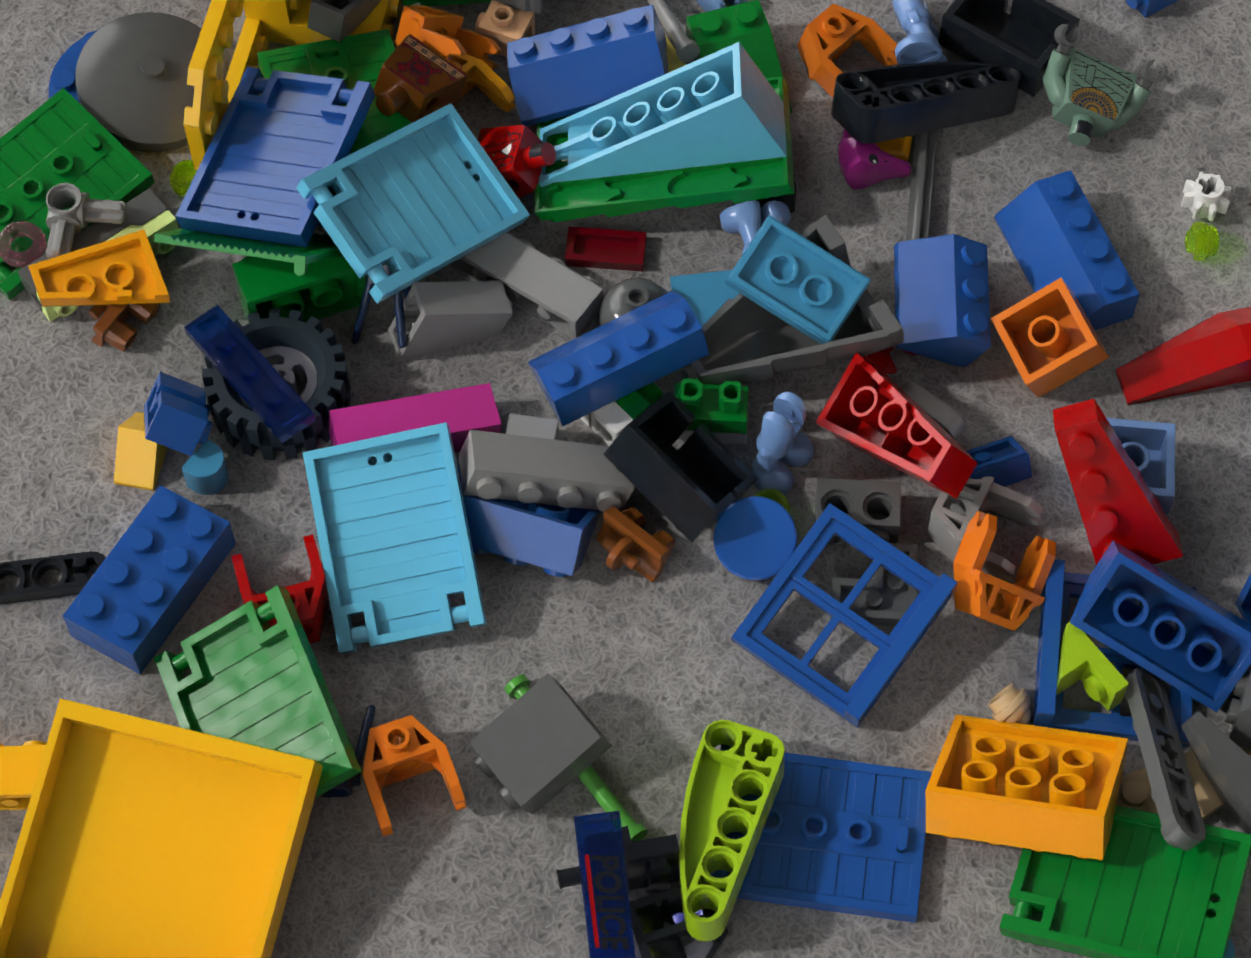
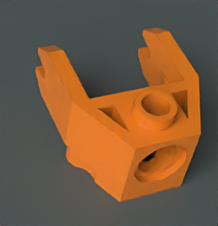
M834 3L806 26L797 44L802 62L807 66L808 77L811 80L814 79L832 98L836 77L843 73L833 62L858 41L884 66L898 65L895 56L897 43L873 19Z
M425 5L403 6L394 44L395 50L411 34L461 70L463 66L453 60V55L467 54L483 60L494 70L497 69L498 65L490 60L488 55L501 54L502 51L494 39L462 28L464 16Z
M977 511L968 523L953 561L954 580L957 581L954 593L955 609L1015 631L1029 617L1031 610L1044 602L1045 597L1040 595L1056 557V542L1036 536L1026 549L1014 582H1006L982 570L997 532V517Z
M412 715L369 730L362 775L383 837L393 834L392 825L382 798L383 787L436 769L443 776L455 810L459 811L467 808L466 800L446 745Z

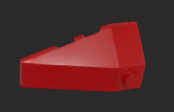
M1251 307L1217 313L1117 368L1115 372L1127 405L1251 381Z

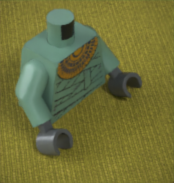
M1062 24L1054 32L1055 41L1059 45L1057 49L1052 50L1043 75V84L1049 101L1053 104V118L1055 121L1070 126L1068 140L1074 145L1086 146L1090 144L1092 136L1101 138L1109 129L1118 130L1133 119L1151 94L1149 88L1152 83L1163 81L1167 76L1168 69L1163 67L1157 78H1152L1149 74V68L1155 60L1147 61L1140 70L1142 80L1140 83H1137V75L1077 49L1071 48L1069 51L1070 46L1074 47L1082 41L1083 30L1080 27H1076L1071 40L1067 41L1065 33L1068 24Z

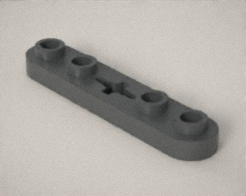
M1140 666L1125 677L1129 685L1124 696L1130 707L1133 729L1138 737L1152 789L1151 797L1156 804L1162 825L1160 828L1161 834L1172 847H1179L1182 850L1189 851L1205 840L1206 830L1165 687L1156 675Z

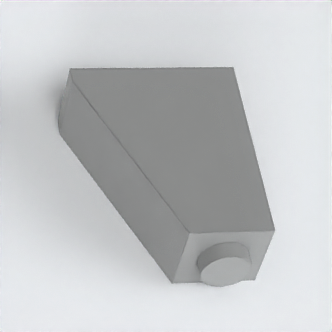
M502 281L414 282L403 302L406 347L400 348L398 345L396 316L388 331L398 362L499 335L513 314L512 302L506 295Z

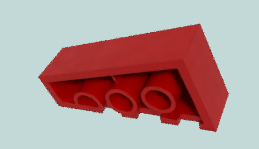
M857 352L815 422L845 443L955 499L960 495L977 465V462L883 370Z
M1095 399L1053 409L1055 433L1096 565L1113 540L1151 564L1184 557L1178 531L1173 523L1168 520L1158 499L1141 477V472L1126 453L1119 437Z

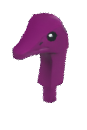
M845 129L843 130L838 143L840 172L853 190L865 189L891 178H905L910 175L911 165L907 161L886 153L874 143L869 144L857 141Z

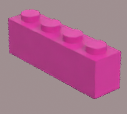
M490 383L329 410V435L332 446L447 422L450 425L454 452L457 453L461 451L470 430L501 433L502 424Z

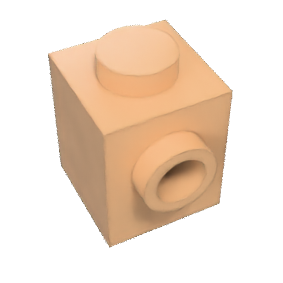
M492 0L486 13L481 12L475 25V32L494 39L502 50L499 55L507 57L508 42L535 36L534 12H525Z

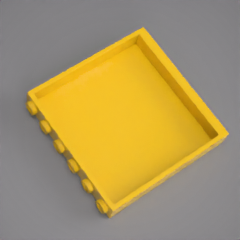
M60 698L0 899V958H271L323 766L315 760Z

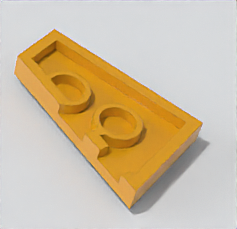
M144 229L28 265L42 307L171 303Z

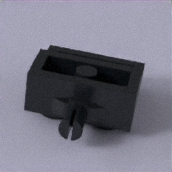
M628 826L583 834L584 855H589L594 897L623 896L624 898L628 895V891L646 888L647 892H660L670 888L672 882L679 881L680 850L676 834L632 843ZM591 855L619 856V868L612 871L619 875L622 886L617 892L608 894L596 888L594 884L595 876L601 871L610 870L603 867L602 861L591 860ZM609 861V864L612 866L614 864L613 861ZM585 862L582 863V866L556 870L560 889L585 883L588 885ZM604 876L601 879L603 887L608 889L615 887L616 881L613 877Z

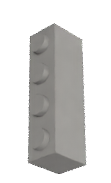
M508 233L448 264L449 267L473 281H502L506 295L510 298L513 305L571 339L581 336L597 317L603 297V288L593 278L589 276L582 277L570 270L560 259L548 257L536 250L529 241L523 238L517 239Z
M470 430L458 455L462 493L467 496L556 505L564 508L592 509L602 512L614 506L621 512L635 487L603 455L609 446Z

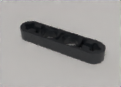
M89 551L1 562L0 580L5 576L15 575L20 578V582L12 591L3 592L0 590V604L78 595L90 580L86 575L89 572V566L97 565L99 568L106 557L99 552ZM68 567H73L75 574H73L75 582L70 583L71 577L67 569ZM57 570L62 573L60 581L53 586H44L39 583L40 577L46 571Z

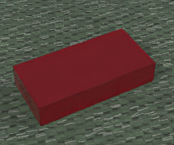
M569 226L565 264L566 266L643 272L647 232Z

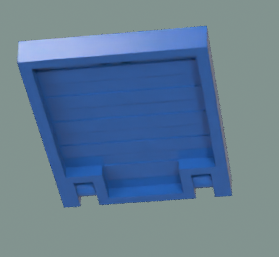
M247 67L175 215L181 228L307 247L319 222L314 214L319 204L313 195L303 199L296 187L303 178L349 155L375 97L371 83L357 81L354 89H348L344 79L273 70L268 79L263 77L260 68ZM331 186L328 187L330 193H332L333 190Z
M722 744L720 751L729 750L732 747ZM785 752L784 776L737 899L916 923L926 832L925 790L930 780L931 772ZM753 794L741 797L745 801H755L760 798ZM731 832L726 835L730 839H741L745 836L741 832ZM717 870L711 873V875L715 878H725L728 876V872L726 870Z

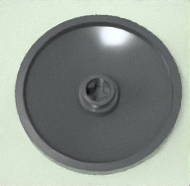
M154 12L123 16L104 25L89 38L77 61L75 81L79 103L125 147L141 151L159 152L174 150L188 145L183 125L184 110L186 106L193 107L194 86L187 85V75L201 28L183 18ZM223 54L222 75L223 79L225 80L229 68L226 58Z

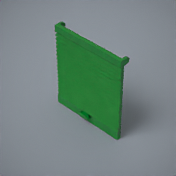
M182 228L154 235V242L294 263V273L297 276L305 275L310 263L343 256L330 236H326V234L319 235V233L312 235L307 247Z

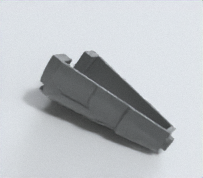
M827 215L811 223L800 234L851 266L845 242ZM865 289L833 341L819 344L739 293L734 299H728L702 326L709 355L682 368L688 379H698L702 384L721 385L725 381H738L741 384L773 379L775 374L816 368L826 363L850 359L854 357L856 352L864 356L895 347L903 343L904 333L903 328L885 301L881 300L876 303L867 289Z

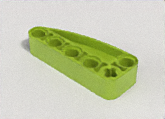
M729 720L714 721L704 730L689 776L681 817L679 857L681 897L687 931L693 938L706 942L717 939L726 928L784 776L785 749L783 742L771 733ZM722 744L732 747L725 751L715 749L716 746ZM747 794L760 797L755 801L741 799V797ZM731 832H741L745 835L741 839L726 837ZM717 870H726L730 875L725 878H715L711 873ZM701 909H711L716 912L708 918H702L695 914Z

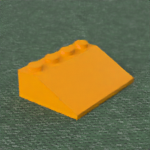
M956 714L925 790L926 833L943 835L948 838L987 842L992 845L1027 848L1037 852L1046 851L1072 855L1082 859L1103 860L1112 831L1128 748V738L1021 723H1007L1005 721L999 722L993 719Z

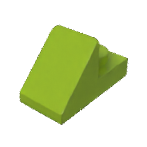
M1069 622L1066 624L1059 645L1056 695L1081 680L1090 698L1094 701H1099L1107 711H1110L1122 702L1129 683L1082 630Z

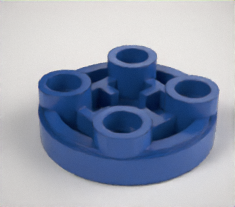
M746 497L732 503L720 515L714 530V548L722 565L732 574L750 581H766L779 573L798 547L799 529L791 514L779 503L765 497Z

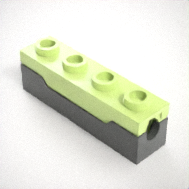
M148 189L126 203V218L123 223L95 222L74 235L71 252L144 229L154 256L170 252L176 245L154 242V235L179 229L177 219L168 211L167 207L154 192ZM44 254L28 265H32L47 260L49 258L46 256V254ZM28 265L17 271L25 292L38 308L43 311V314L50 322L59 316L66 317L77 309L78 306L42 307Z

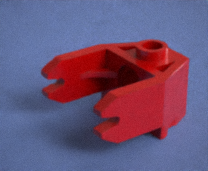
M313 534L303 537L311 566L309 581L283 587L290 594L310 644L321 640L325 624L324 618L330 604L326 578ZM242 554L231 556L243 604L249 601L259 605L267 603L268 598L265 592L257 594L252 589ZM276 618L268 621L270 628L278 624Z

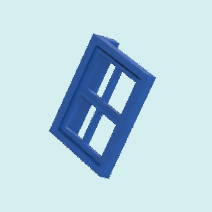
M829 503L734 632L731 640L858 728L954 595L957 581L945 573L938 577ZM834 535L873 560L843 603H840L804 578ZM880 566L920 592L889 636L850 609ZM793 591L832 616L801 660L763 635L765 629ZM839 623H842L878 648L876 654L848 692H845L809 667L811 661Z
M1054 559L1042 590V597H1045L1041 604L1033 725L1138 741L1132 725L1133 718L1120 715V704L1111 709L1110 714L1064 709V691L1056 695L1059 645L1066 624L1069 621L1070 597L1080 598L1089 575L1064 572L1065 560ZM1098 647L1121 675L1122 668L1136 669L1140 667L1111 648ZM1169 684L1168 699L1182 747H1189V741L1181 726L1192 716V697Z

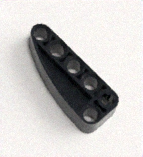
M977 62L898 64L844 72L836 77L831 115L855 140L869 144L1011 114L1015 110L1021 73L1016 68L1008 65Z

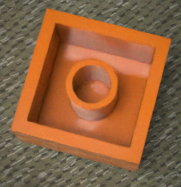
M1062 278L1057 279L991 318L1025 385L1037 397L1049 393L1110 358L1077 297Z

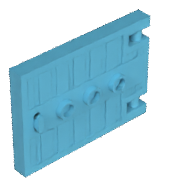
M451 103L303 178L296 187L303 199L313 195L319 205L314 211L315 216L359 279L369 275L375 284L369 293L377 304L414 284V282H418L523 224L530 216ZM330 186L333 188V190H334V191L336 192V194H337V195L334 196V197H333V195L330 193V191L328 190V187H330ZM384 265H387L392 275L389 276L383 268Z
M447 422L303 452L340 654L356 652V644L369 642L370 647L376 648L455 632V624L469 621L472 628L487 625L451 430ZM464 593L466 604L452 607L450 596ZM364 614L366 625L353 627L351 616Z

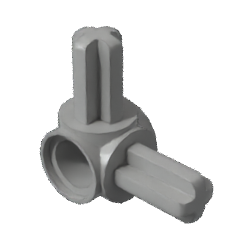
M60 183L53 186L46 195L48 207L46 225L51 229L46 256L51 259L70 253L74 234L79 233L83 228H87L89 222L123 223L126 218V204L123 201L90 199L89 193L80 192L79 188L69 183Z

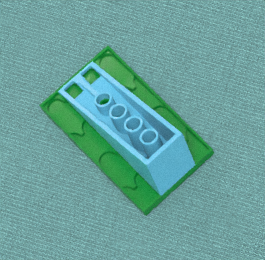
M737 42L576 114L537 123L536 135L543 142H549L553 145L556 152V161L554 164L542 168L538 185L535 189V214L541 221L562 222L605 214L608 218L671 206L683 209L729 200L736 204L795 193L788 84L782 76L765 78L740 42Z

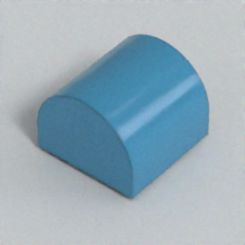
M209 439L182 466L187 487L201 495L218 493L226 486L229 479L223 452L218 445Z

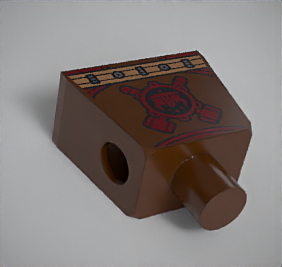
M409 34L381 67L374 87L375 103L378 110L386 116L399 112L411 122H415L450 103L455 106L460 99L468 74Z

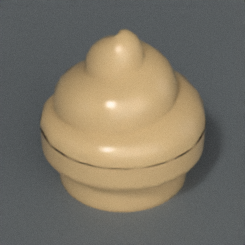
M1014 683L1003 688L987 704L993 711L991 717L994 720L1030 725L1031 710L1029 707L1031 697L1024 688L1018 689Z

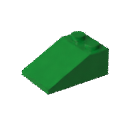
M759 0L686 17V35L689 39L694 40L700 49L699 55L693 62L740 42L765 78L783 77L771 29ZM789 100L790 113H792V108Z
M246 256L241 261L232 263L240 301L247 320L248 314L257 311L260 319L270 318L269 309H280L283 318H289L291 310L302 312L304 323H307L311 316L320 320L359 307L366 285L365 276L359 279L345 257H335L310 263L307 267V273L303 276H297L294 273V263Z

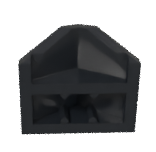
M681 885L624 903V909L641 958H712L729 934L727 925L721 936L708 942L699 941L689 934L685 924ZM701 909L695 914L702 918H708L716 912L711 909Z

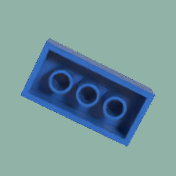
M160 485L63 614V619L70 635L141 675L235 546L236 542L230 522Z

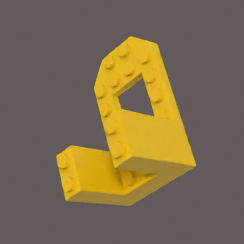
M211 0L187 75V85L194 86L193 107H185L183 125L196 171L246 68H258L257 52L268 51V42L295 46L332 39L307 28L312 0ZM381 0L368 17L348 36L388 29L393 41L394 26L391 24L393 17L399 18L401 15L402 0ZM244 7L246 18L226 79L224 80L222 75V56L225 48L229 49L232 45L233 23L235 17L241 16Z

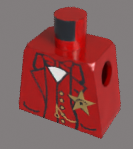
M524 125L480 129L478 142L516 196L520 198L532 193L537 188L542 168L550 166L556 161V152L553 145L549 142H543Z

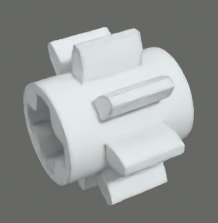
M1199 172L1196 182L1186 180L1181 207H1189L1193 213L1192 219L1200 217L1207 218L1210 222H1213L1217 211L1222 214L1227 213L1230 204L1228 198L1232 188L1231 186L1224 185L1223 180L1220 178L1221 175Z

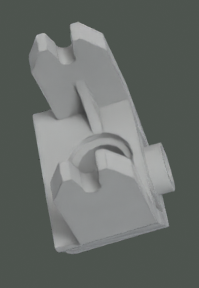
M993 477L969 478L957 499L940 492L931 511L927 534L954 561L968 523L977 511L991 510L1019 523L1038 526L1044 507L1028 496L994 483ZM989 551L982 570L987 574L1011 583L1016 566L1005 557Z

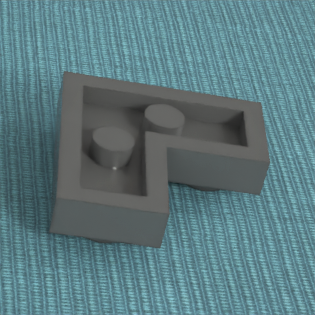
M890 543L916 562L918 561V544ZM880 566L874 575V580L871 579L850 609L872 625L896 626L917 597V590ZM833 577L831 596L840 603H843L860 579Z

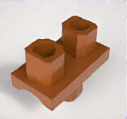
M160 303L93 305L88 311L92 318L98 319L103 312L105 313L93 326L96 334L92 338V342L101 347L107 342L111 346L125 352L135 340L137 330L124 320L131 313L147 325L159 311Z
M611 506L604 512V524L596 537L601 546L609 552L606 565L614 571L625 564L632 571L636 570L653 583L661 575L665 561L672 553L675 539L664 530L657 531L652 536L643 530L646 522L644 516L633 506L621 512L614 506Z

